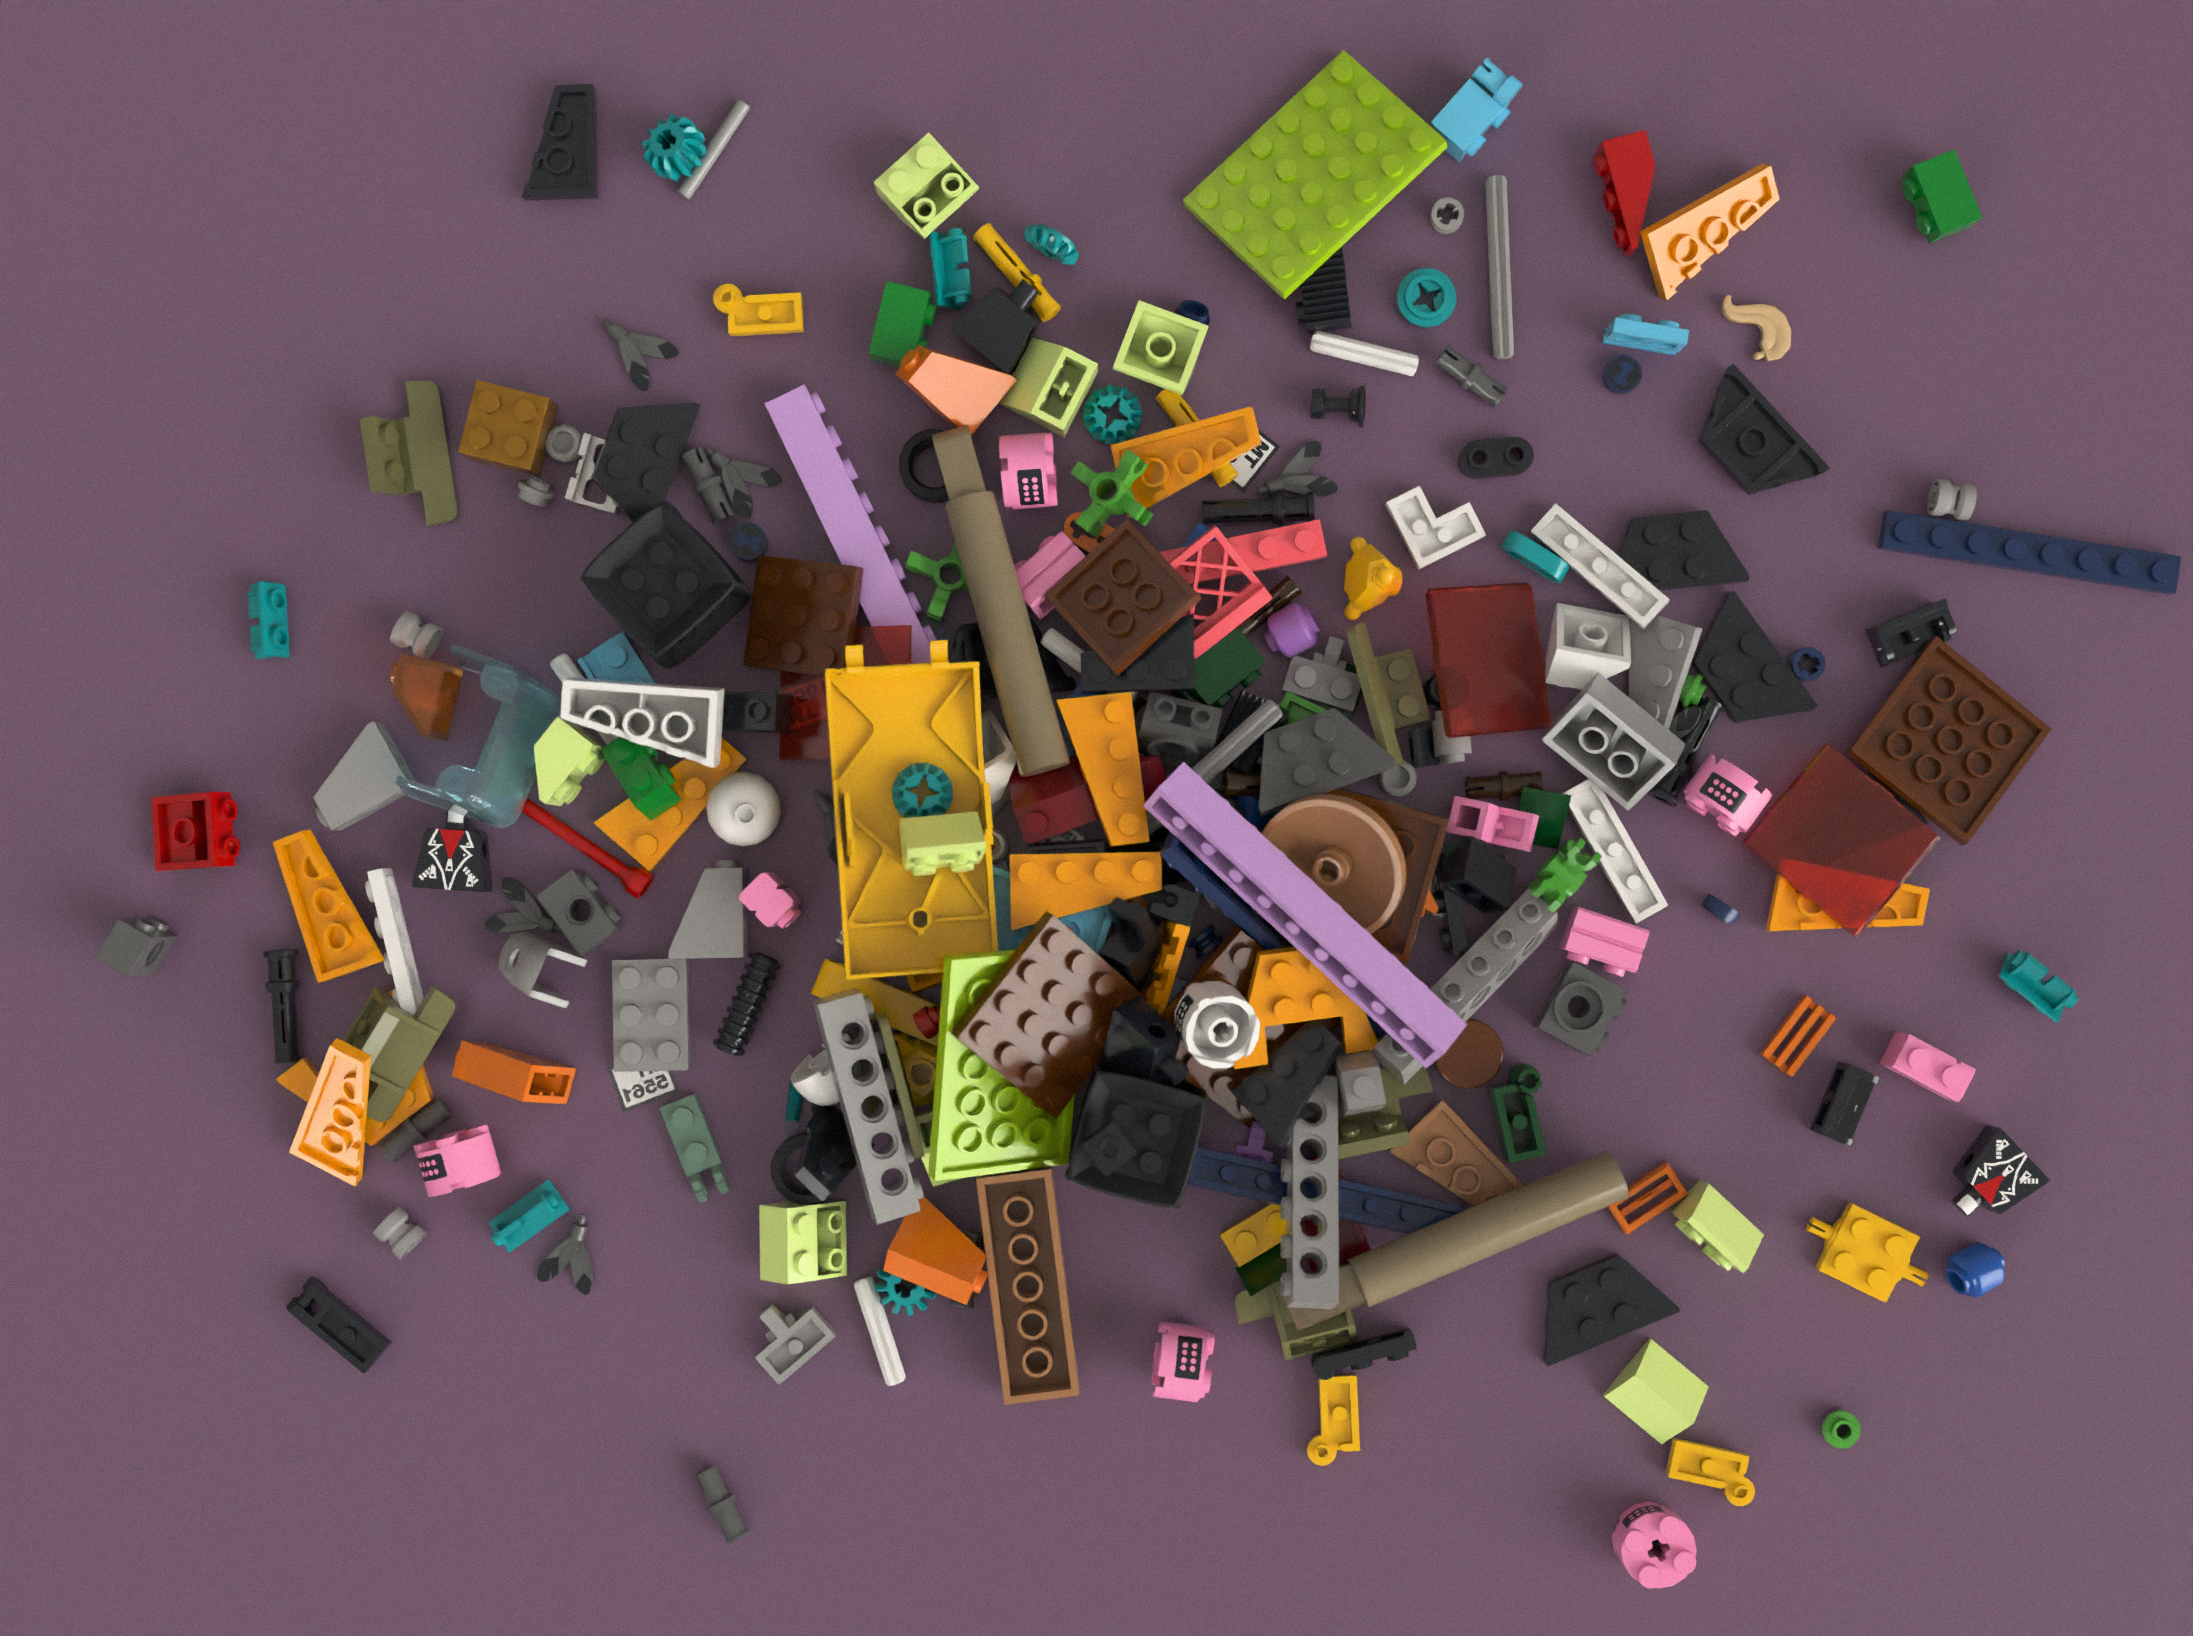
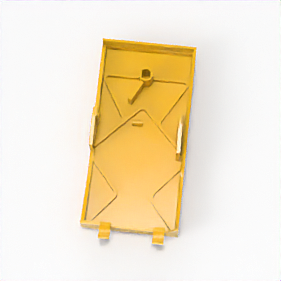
M948 640L930 641L931 663L864 667L863 645L845 646L846 668H841V670H825L845 979L943 972L945 955L998 951L991 853L993 824L989 783H985L979 662L949 663ZM928 762L931 765L942 768L949 777L953 788V799L945 814L978 812L986 851L980 864H975L973 870L952 872L951 867L936 868V873L925 876H914L913 870L903 871L898 826L900 819L904 817L897 811L893 803L892 786L898 773L910 764ZM923 778V781L920 782L919 788L906 789L917 795L919 808H922V803L925 802L926 796L939 795L934 793V791L928 790L926 778Z

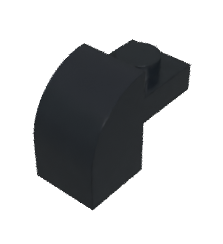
M1115 897L1108 906V911L1116 929L1098 952L1102 959L1130 984L1137 987L1159 955L1164 939V923L1162 920L1149 915L1148 911L1141 904L1135 901L1128 903Z

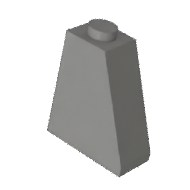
M372 721L365 726L313 798L318 806L315 808V813L326 828L330 827L331 830L343 831L419 788L417 781L384 723Z
M737 860L715 861V868L704 869L670 946L668 959L744 958L749 956L748 908L739 900V894L748 886L747 868H737Z
M1342 1045L1333 1061L1334 1074L1338 1076V1096L1342 1117L1379 1111L1386 1104L1380 1067L1373 1051L1346 1054Z

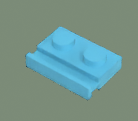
M1622 314L1620 318L1615 317L1608 325V328H1605L1602 341L1604 344L1675 356L1676 352L1681 351L1687 345L1689 330L1679 328V324L1673 321L1660 320L1657 321V324L1642 322L1643 318L1638 315Z
M623 631L592 650L591 653L577 660L588 679L656 683Z

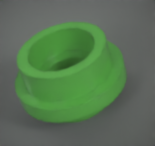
M1689 673L1687 674L1678 701L1682 703V708L1687 709L1690 703L1695 706L1698 705L1707 687L1701 684L1702 675L1698 674L1695 677Z
M1836 1410L1825 1417L1822 1423V1434L1824 1439L1833 1447L1839 1449L1849 1448L1859 1439L1861 1432L1860 1424L1851 1413L1844 1410ZM1841 1424H1846L1848 1427V1431L1844 1436L1837 1435V1428Z

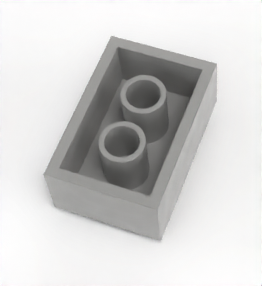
M1597 673L1553 719L1542 738L1545 744L1628 811L1676 765L1685 747V743L1600 673Z

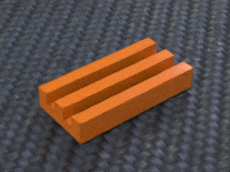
M1803 995L1759 1054L1787 1076L1793 1077L1836 1020V1017L1825 1011L1819 1004L1813 1002L1810 997ZM1807 1007L1812 1010L1777 1057L1774 1056L1773 1052ZM1819 1017H1821L1822 1020L1819 1022V1024L1816 1026V1028L1813 1030V1032L1810 1034V1036L1807 1038V1040L1804 1042L1801 1048L1797 1051V1053L1794 1055V1057L1791 1059L1788 1065H1786L1785 1061L1788 1059V1057L1791 1055V1053L1794 1051V1049L1797 1047V1045L1800 1043V1041L1803 1039L1806 1033L1810 1030V1028L1813 1026L1816 1020Z
M1663 1162L1627 1186L1629 1191L1628 1198L1666 1174L1668 1178L1621 1209H1618L1617 1206L1627 1199L1607 1207L1624 1234H1629L1688 1195V1192L1668 1162ZM1672 1185L1675 1187L1676 1190L1630 1221L1627 1222L1625 1220V1216Z

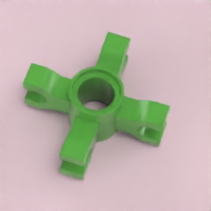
M1129 449L1121 457L1114 473L1102 472L1096 474L1078 461L1070 473L1089 487V493L1093 502L1089 508L1080 514L1075 523L1095 538L1102 531L1110 514L1118 516L1126 513L1145 527L1154 514L1134 500V493L1130 486L1144 473L1149 465ZM1117 488L1115 495L1107 500L1109 492Z
M954 543L950 556L944 557L938 562L917 552H910L905 570L932 579L936 591L926 617L940 622L950 596H954L960 591L969 594L956 545ZM951 568L958 572L960 580L956 584L948 585L940 579L939 573L943 569Z
M1581 837L1576 842L1570 838L1539 869L1536 875L1540 879L1533 880L1527 885L1522 894L1531 889L1533 891L1531 894L1534 897L1538 898L1542 895L1544 897L1543 900L1549 904L1548 909L1554 912L1583 884L1588 876L1584 871L1593 869L1602 856L1598 852H1595L1593 856H1590L1587 852L1582 855L1580 851L1586 842Z

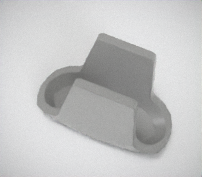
M524 931L511 935L503 945L498 960V967L504 978L528 997L567 1008L570 1001L558 991L535 983L547 955L582 967H585L588 960L580 956L573 949L530 932ZM519 952L518 960L515 966L512 968L514 958L516 954Z

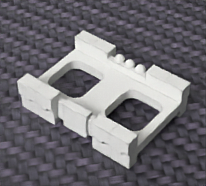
M584 433L578 452L582 459L579 460L576 478L571 477L565 499L617 515L618 508L608 495L603 504L586 501L583 497L587 482L592 480L591 476L595 468L594 457L597 448L605 442V439Z

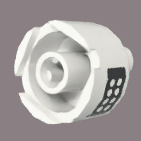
M1205 981L1203 983L1190 984L1175 1009L1174 1026L1175 1030L1180 1034L1182 1043L1199 1063L1208 1067L1229 1068L1236 1065L1234 1061L1239 1060L1243 1055L1247 1057L1251 1054L1259 1039L1260 1023L1254 1009L1238 990L1222 981Z

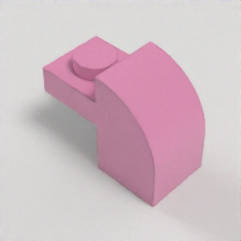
M1455 796L1446 832L1459 837L1472 836L1486 844L1531 852L1539 816L1499 807L1488 802Z

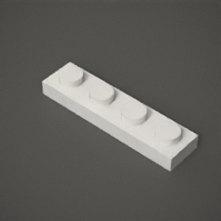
M1556 503L1531 530V534L1556 556L1564 560L1576 573L1642 629H1645L1669 602L1668 597Z
M1586 779L1563 792L1562 794L1571 795L1568 810L1593 854L1598 852L1602 856L1598 863L1633 924H1637L1669 906L1604 791L1590 779Z
M392 868L368 871L369 881L365 883L366 893L370 902H375L378 915L374 919L375 929L379 938L384 939L387 951L383 955L385 959L384 965L387 973L393 975L396 988L392 991L393 1001L398 1008L414 1015L424 996Z

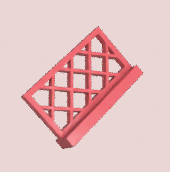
M1216 525L1169 561L1174 569L1179 565L1195 566L1193 585L1191 587L1197 593L1218 595L1216 609L1209 615L1194 613V605L1189 612L1182 616L1193 613L1194 619L1201 620L1194 626L1195 659L1273 599L1269 591ZM1215 537L1224 548L1222 563L1201 561L1202 547ZM1196 552V560H1187ZM1228 554L1237 565L1227 564ZM1200 567L1221 569L1219 589L1198 587ZM1226 569L1242 571L1250 582L1239 591L1224 590ZM1223 596H1231L1222 604Z

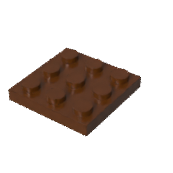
M1128 519L1044 595L1117 676L1202 599Z
M758 555L743 665L817 676H825L826 669L841 670V668H846L845 646H853L864 568Z

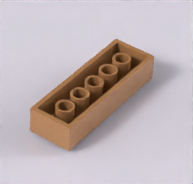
M1052 1166L977 1176L976 1183L1004 1405L1079 1396L1080 1384Z

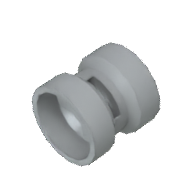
M1936 478L1932 482L1928 493V514L1940 517L1944 514H1951L1955 519L1969 520L1976 504V485L1966 482L1954 485L1947 479Z
M407 610L397 620L390 636V642L400 648H412L415 656L427 660L438 646L443 631L441 627L431 622L424 625L418 615Z
M401 1207L394 1210L373 1232V1235L380 1242L390 1241L391 1252L399 1260L405 1257L427 1234L420 1225H413L411 1222L407 1223L408 1214Z

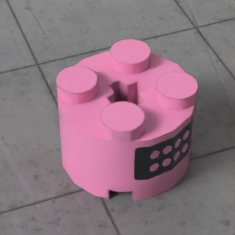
M1052 432L999 436V455L1002 466L1001 482L1006 510L1058 506L1057 472L1053 458L1054 444Z
M1714 754L1707 756L1683 790L1686 794L1684 797L1687 801L1686 805L1703 817L1709 812L1716 817V820L1719 822L1717 825L1734 837H1737L1739 832L1746 833L1773 795L1766 788L1761 794L1754 788L1758 781L1730 762L1721 758L1718 764H1716Z
M487 1124L467 1130L454 1131L445 1134L444 1138L432 1139L414 1145L428 1197L453 1192L454 1189L471 1187L496 1178L501 1174Z
M1160 1321L1158 1332L1162 1333L1161 1343H1155L1151 1384L1159 1385V1387L1156 1386L1154 1388L1152 1396L1198 1402L1210 1390L1211 1370L1205 1369V1364L1208 1356L1213 1354L1215 1333L1207 1331V1328L1203 1326Z
M1648 1501L1634 1504L1622 1512L1618 1518L1619 1523L1616 1526L1615 1532L1613 1530L1612 1542L1616 1556L1632 1578L1646 1588L1659 1589L1674 1586L1693 1572L1696 1567L1695 1557L1697 1552L1694 1536L1684 1521L1674 1511L1666 1506ZM1657 1539L1659 1541L1657 1547L1652 1549L1651 1542Z

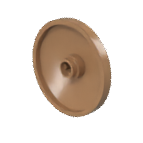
M1310 795L1286 805L1264 828L1262 835L1277 849L1281 850L1305 875L1309 876L1333 901L1337 902L1348 915L1370 934L1378 930L1390 918L1400 903L1406 883V864L1402 848L1388 824L1376 812L1364 804L1340 795Z

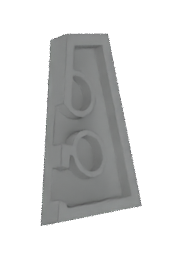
M1657 614L1647 627L1642 629L1630 618L1631 664L1629 667V698L1669 730L1702 628Z

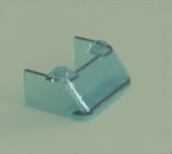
M453 644L450 652L459 666L481 674L480 685L485 694L492 699L502 702L476 767L473 770L461 765L449 766L440 773L434 788L399 775L395 783L408 797L494 827L505 828L514 824L520 816L536 776L534 745L557 716L560 717L561 700L553 689L514 666Z

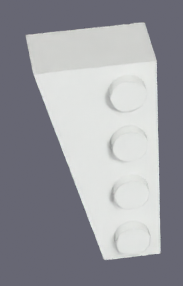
M574 677L562 680L561 719L607 734H613L640 745H647L680 758L684 757L711 768L720 765L724 688Z

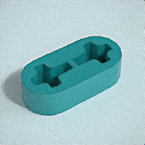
M1513 530L1508 533L1500 546L1506 554L1557 584L1561 583L1570 569V566L1564 560L1528 537Z

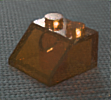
M400 654L399 662H394L390 673V682L393 684L392 692L421 736L448 741L464 669L446 663Z

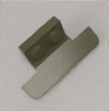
M429 380L406 381L405 389L410 417L391 420L369 416L359 419L371 493L391 496H403L422 492L427 525L436 526L452 522L458 515V507L438 386Z
M1365 622L1352 625L1347 628V638L1376 743L1394 757L1396 761L1395 766L1402 765L1404 763L1395 729L1431 720L1412 648L1374 657Z
M432 984L414 1015L398 1008L388 992L374 987L342 1040L371 1055L369 1080L373 1081V1084L368 1091L367 1117L379 1122L390 1119L456 1009L455 999Z
M876 1013L875 1021L884 1046V1054L879 1055L883 1069H889L894 1084V1090L889 1091L892 1105H899L913 1158L918 1159L924 1157V1151L917 1128L916 1109L906 1078L898 1041L893 1039L891 1027L885 1013ZM860 1059L861 1073L864 1076L869 1070V1062L866 1059ZM868 1096L865 1098L868 1114L878 1108V1096Z
M1424 1066L1405 1085L1387 1069L1380 1070L1386 1104L1379 1111L1342 1117L1338 1096V1159L1410 1145L1409 1133L1401 1116L1398 1099L1434 1092L1427 1069ZM1306 1109L1302 1119L1316 1116V1114L1312 1110Z
M1348 1263L1339 1265V1269L1348 1266ZM1317 1271L1308 1273V1275H1316ZM1280 1281L1274 1282L1251 1297L1247 1289L1239 1291L1235 1296V1307L1239 1325L1271 1316L1275 1317L1285 1361L1357 1343L1355 1323L1351 1309L1302 1330H1297L1285 1300L1281 1296Z

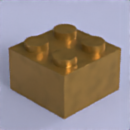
M476 380L458 452L470 460L541 477L547 453L545 448L548 432L554 426L559 406L548 397Z

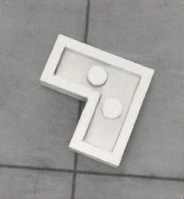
M1420 486L1385 503L1418 570L1486 536L1470 502L1437 519Z

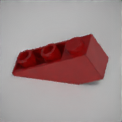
M1646 130L1602 141L1595 152L1596 155L1593 156L1596 175L1603 178L1606 189L1603 191L1604 206L1608 213L1612 212L1616 225L1613 226L1614 242L1617 248L1622 247L1624 258L1629 257L1638 247L1655 170V162Z

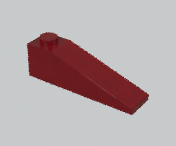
M1139 755L1144 801H1147L1167 779L1160 755ZM1077 756L1069 757L1070 763L1063 767L1026 777L1020 776L1018 765L1015 764L1009 778V787L1013 811L1026 845L1059 835L1100 819L1093 803L1094 800L1080 769L1081 766Z

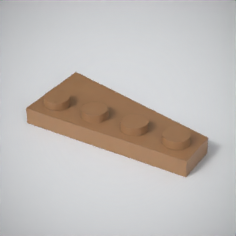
M1442 1099L1408 1129L1410 1145L1387 1149L1390 1153L1473 1206L1523 1186Z

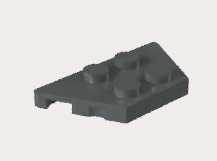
M1335 708L1264 733L1258 814L1261 817L1283 809L1286 805L1302 797L1324 794L1395 767L1396 761L1394 757Z

